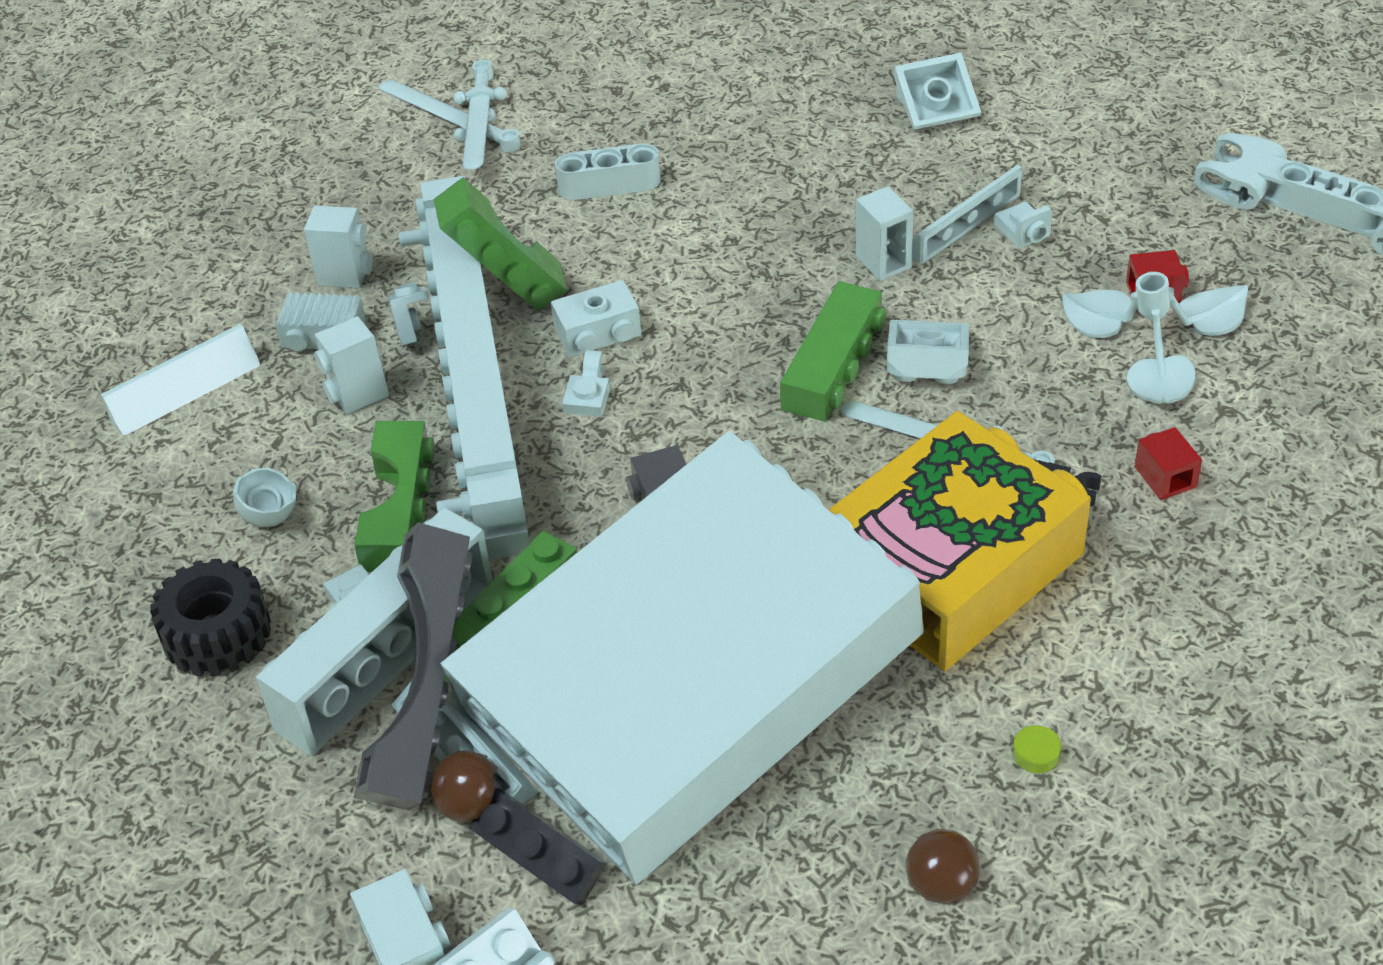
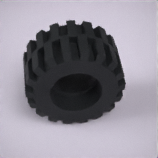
M211 559L208 563H203L200 560L193 562L194 566L189 568L183 566L177 569L174 577H167L162 582L163 589L155 591L153 595L155 603L150 604L152 622L167 659L171 664L176 663L177 669L184 673L191 669L194 676L202 677L205 671H210L212 677L221 675V670L229 668L230 672L240 669L238 663L243 660L246 663H250L255 659L253 651H262L266 645L264 638L270 637L271 627L269 623H271V619L259 581L256 576L252 575L251 570L246 566L239 568L238 562L232 560L222 563L221 559ZM220 613L215 617L202 620L203 618L210 616L212 614Z

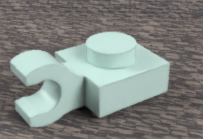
M586 350L582 376L570 375L562 402L563 413L603 416L610 392L609 378H602L605 369L604 365H600L603 355L602 351Z

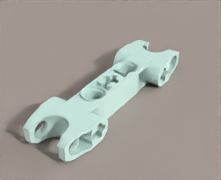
M1236 133L1220 135L1216 140L1214 156L1219 161L1208 160L1200 162L1196 167L1193 183L1201 191L1224 204L1249 210L1256 207L1261 201L1370 237L1374 250L1383 256V190L1376 186L1301 162L1287 160V153L1281 145L1260 137ZM1225 144L1236 146L1240 150L1241 157L1229 154L1225 149ZM1204 172H1210L1223 178V182L1221 184L1209 182Z

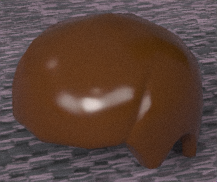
M468 750L457 751L445 757L436 768L430 788L435 806L445 817L460 823H466L467 821L478 819L482 811L491 804L495 791V779L493 776L497 773L498 767L487 759V755Z
M935 829L920 835L909 849L906 857L905 868L908 883L927 901L949 904L963 899L972 891V888L976 886L979 879V857L976 850L965 836L955 830Z

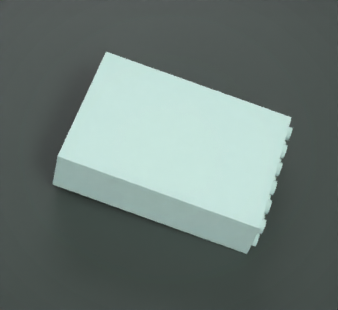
M728 431L440 664L461 709L637 885L924 633L923 609L919 589L920 582L909 568L903 565L898 567L888 559L878 543L872 539L866 541L857 534L851 523L839 513L834 515L826 509L812 490L808 488L803 490L795 484L782 466L779 464L772 465L765 460L751 441H742L731 431Z

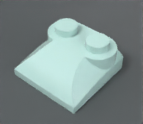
M962 53L894 67L895 94L897 99L904 105L913 130L981 116L982 112Z
M890 320L887 371L893 374L896 380L912 382L918 378H932L938 383L953 384L958 382V378H962L967 374L969 323Z

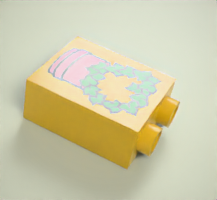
M957 410L832 506L829 511L834 515L837 513L843 515L851 523L857 534L866 541L868 539L874 540L884 550L888 559L898 567L906 566L916 575L920 582L919 589L923 609L924 633L909 646L945 672L1084 554L1091 497L1087 495L1080 481L1069 472L1059 469L1050 471L1021 452L1015 440L1004 430L998 427L986 429Z

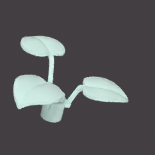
M1148 272L1136 280V292L1131 294V299L1127 294L1117 290H1094L1079 294L1063 293L1062 299L1064 312L1069 323L1078 332L1087 337L1105 338L1116 335L1121 329L1122 322H1130L1137 307L1146 319L1152 320L1156 359H1143L1133 364L1127 373V384L1131 392L1143 400L1157 404H1168L1185 398L1191 392L1196 381V372L1192 362L1185 356L1175 355L1164 358L1160 319L1166 315L1171 305L1184 326L1193 324L1197 333L1208 336L1227 334L1235 330L1244 319L1248 287L1247 285L1204 291L1185 298L1179 304L1174 297V289L1169 287L1168 278L1159 272Z

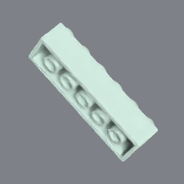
M444 507L432 519L425 521L423 524L470 536L467 552L472 553V564L465 579L462 578L460 594L464 595L465 599L464 610L493 581L483 529ZM402 546L395 548L382 564L372 573L364 576L352 591L342 600L334 603L322 618L308 630L302 632L292 645L275 660L267 663L262 672L256 676L273 730L311 757L416 659L417 644L414 619L407 596L397 578Z

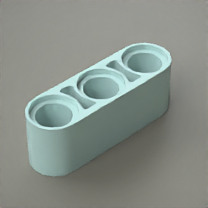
M634 144L563 154L555 161L558 192L560 196L568 200L647 191L657 187L661 180L659 152L656 147L650 144Z

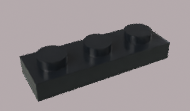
M496 787L491 804L482 811L478 819L472 820L468 827L577 905H582L586 901L608 864L505 791Z

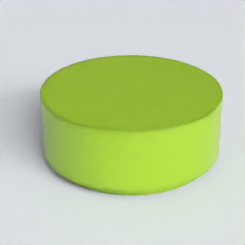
M1032 725L1021 729L1016 734L1013 745V757L1022 769L1031 773H1045L1052 770L1058 764L1061 753V741L1053 730L1040 725Z

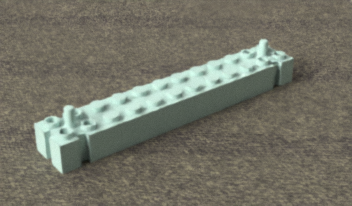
M465 176L420 183L422 198L415 200L419 221H426L419 222L420 229L399 232V239L402 247L417 244L424 245L423 253L426 269H428L426 273L430 294L432 295L430 300L433 317L436 321L434 323L438 346L443 348L438 349L441 370L444 374L450 373L449 376L442 377L446 401L454 400V404L446 405L451 429L458 428L459 431L458 433L451 434L455 458L463 457V461L455 463L459 488L467 487L468 491L461 492L459 498L437 501V511L439 512L445 507L457 515L463 514L464 519L473 518L471 523L483 529L489 560L519 555L530 542L481 265L479 261L439 228L433 200L462 177L465 178Z

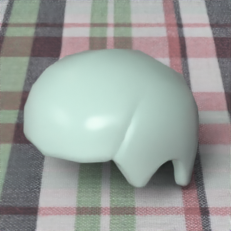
M269 467L251 469L236 479L233 490L235 509L245 522L257 527L276 526L284 522L291 515L296 505V485L290 482L283 473Z

